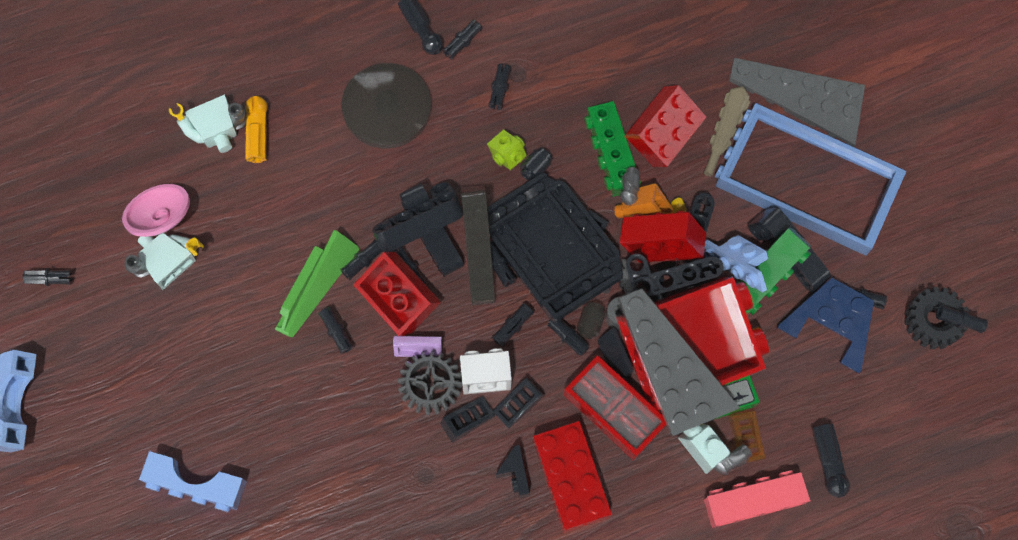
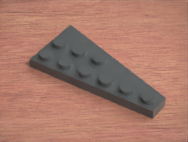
M734 58L729 78L730 82L739 87L743 86L746 91L752 94L756 93L762 96L772 105L775 103L784 108L785 112L803 122L828 132L829 136L837 137L852 147L856 145L865 85Z

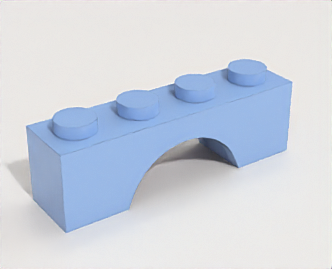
M11 350L0 354V451L14 452L24 450L27 425L24 424L21 418V400L26 386L34 376L36 354L18 350Z
M150 451L139 480L146 483L145 488L159 492L160 488L169 490V495L181 499L183 495L191 496L192 502L206 505L208 501L216 504L214 508L229 512L230 508L238 509L247 483L243 478L218 472L213 479L199 485L188 484L180 476L178 462L175 459Z

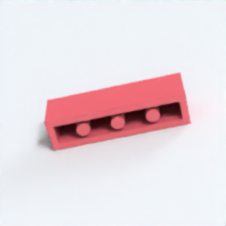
M793 470L778 474L779 478L770 480V477L767 476L755 480L756 484L747 486V483L744 482L733 485V490L724 492L723 488L710 491V496H707L704 502L712 528L808 503L810 498L802 473L794 474Z

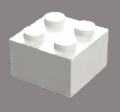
M503 349L489 350V353L479 354L478 351H469L465 355L460 356L464 395L511 390L509 351L503 352Z

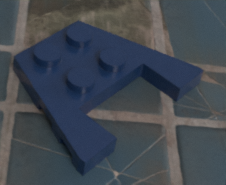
M831 278L780 323L777 329L796 339L808 318L851 341L840 364L860 374L874 300Z

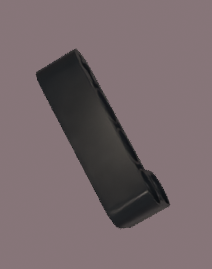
M442 182L434 185L430 189L431 199L375 225L372 232L382 252L393 251L460 219L464 213L457 195L449 183Z
M421 183L399 193L404 211L429 200L428 194ZM443 227L420 238L442 277L464 267L461 257Z
M701 193L696 196L690 214L707 233L715 201L708 193ZM701 204L705 205L703 214H698ZM700 259L675 260L673 267ZM709 263L708 268L703 270L700 269V265L698 266L700 278H703L702 272L711 271L712 274H715L716 269H718L712 263ZM691 269L687 273H682L683 278L687 281H692L696 277L695 272Z
M778 208L763 211L748 225L749 231L758 240L767 239L771 246L789 227L802 237L787 216ZM810 247L808 250L811 253L802 264L797 261L792 269L794 270L793 274L808 291L815 292L831 277V274Z
M641 254L631 255L626 262V270L632 291L637 290L639 283L645 282L650 286V291L647 293L649 298L717 279L724 269L722 261L717 257L704 258L652 274L646 258ZM633 260H640L643 263V269L637 272L633 271L630 268V263ZM709 263L718 267L715 274H712L711 271H706L702 274L704 278H700L699 265L701 270L708 268ZM686 269L693 270L696 276L695 279L692 281L685 280L682 275L683 271ZM662 276H669L672 278L673 284L665 288L661 286L659 279Z

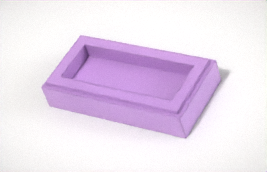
M393 337L395 357H412L413 355L421 357L422 351L426 353V357H430L431 351L435 352V357L442 353L441 337Z

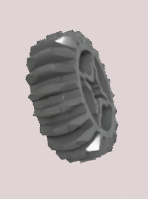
M422 351L421 359L418 360L417 356L413 355V364L409 361L405 362V366L409 370H400V374L404 377L398 378V383L403 385L398 390L399 393H406L402 396L403 402L410 400L408 403L410 409L417 404V413H421L422 409L425 408L426 415H430V409L434 408L435 414L438 415L440 413V406L447 411L448 405L446 402L452 405L456 403L452 396L460 397V391L455 388H462V382L456 381L462 378V375L459 372L454 373L457 371L458 365L453 364L450 366L452 358L449 357L443 361L444 353H440L438 358H435L434 351L430 352V357H426V353ZM427 366L424 375L412 378L419 369ZM435 366L443 369L448 374L450 380L438 377L435 374ZM430 374H432V379L436 384L430 387L429 393L425 381L428 382L427 379H430ZM411 385L425 391V400L417 397L412 392ZM448 388L442 397L433 400L436 391Z

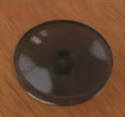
M380 63L361 70L349 81L342 97V113L348 129L358 140L376 148H395L411 142L425 129L431 115V97L427 85L416 72L399 64Z

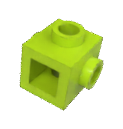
M504 129L487 143L493 160L499 166L504 165L509 170L513 169L527 156L523 148L525 146L524 142L518 136L514 137Z

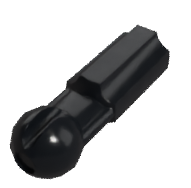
M400 0L398 2L399 9L413 32L418 33L420 36L423 50L430 55L440 53L443 48L442 38L430 28L429 19L418 1Z
M834 424L814 427L812 432L826 479V489L830 495L836 498L844 497L849 493L850 482L845 473Z

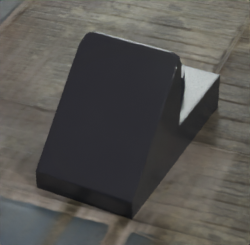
M520 445L514 446L495 475V478L515 475V478H511L513 492H518L519 499L529 497L530 494Z

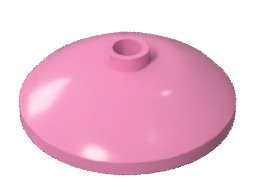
M163 184L149 188L137 195L127 205L122 216L123 225L129 233L141 237H151L165 233L174 228L185 217L190 206L189 195L184 188L175 184Z

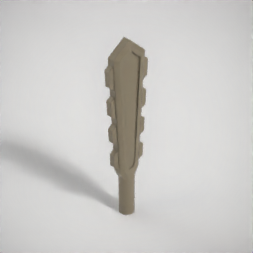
M743 86L731 89L725 95L723 101L725 107L721 108L719 113L721 120L716 122L714 128L716 134L712 135L710 140L712 153L704 171L706 176L712 177L719 157L724 151L728 150L732 143L730 138H733L737 132L736 125L741 124L744 117L742 112L747 111L750 104V96Z

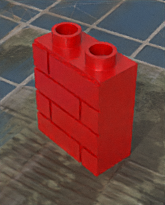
M720 277L653 302L721 385L766 369L762 356L769 353V345L760 327L751 328L746 311L753 308V301L745 283L739 282L736 284L734 277ZM624 314L618 315L616 319L645 400L655 409L660 410Z

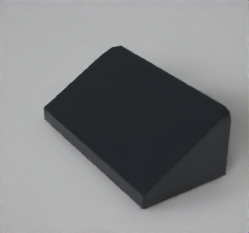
M613 328L598 339V345L606 363L619 376L626 379L632 376L634 369L616 329Z

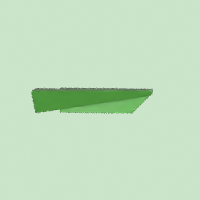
M334 230L324 250L317 246L314 247L281 307L280 314L282 317L275 328L276 331L289 337H294L342 274L340 269L354 258V254L359 251V247L340 232Z

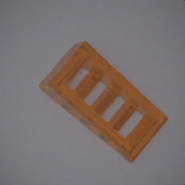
M755 411L728 415L737 448L743 444L744 440L754 439V443L745 444L749 449L756 448L757 452L752 453L747 463L765 459ZM748 419V424L739 425V421ZM751 429V433L741 435V431Z

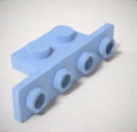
M739 235L729 239L728 242L720 247L709 240L705 241L704 255L706 258H719L723 263L724 271L730 272L737 279L743 280L751 288H756L762 293L767 290L762 272L755 268L768 259L765 250Z

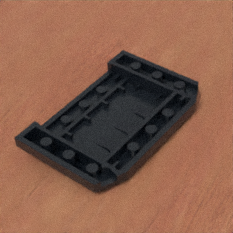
M541 173L476 214L485 233L494 242L502 256L506 258L508 264L548 318L554 323L623 279L618 249L567 184L560 180L555 181L549 178L548 174Z

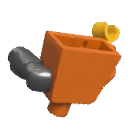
M628 168L622 176L623 192L620 193V197L623 203L615 206L617 218L633 217L636 214L647 216L654 215L655 213L672 214L677 211H686L682 198H676L670 204L657 184L639 188L640 171L638 169Z

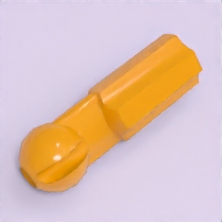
M260 96L250 97L245 105L246 161L253 163L266 161V111L268 106L267 102Z

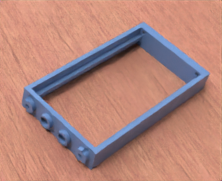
M755 103L752 110L747 109L742 120L746 124L743 129L738 128L733 138L737 142L734 148L729 146L724 157L728 161L725 166L720 165L715 175L718 178L716 187L763 209L778 208L790 221L866 256L875 244L906 171ZM757 120L890 179L864 239L730 178Z

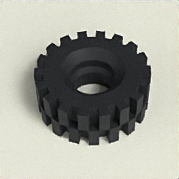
M933 287L931 290L928 288L919 293L907 306L909 308L904 314L908 317L904 320V323L910 326L907 332L908 334L914 333L915 336L912 339L915 342L921 340L920 345L923 347L930 345V349L935 350L938 347L944 349L964 335L963 333L968 328L960 329L955 324L946 321L942 327H935L927 318L930 311H937L941 305L958 311L963 309L969 312L968 307H962L965 301L962 298L959 301L955 298L958 295L956 292L953 291L951 294H948L949 289L943 288L941 291H939V287Z

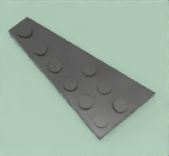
M638 289L618 297L619 304L670 435H677L740 408L643 289Z

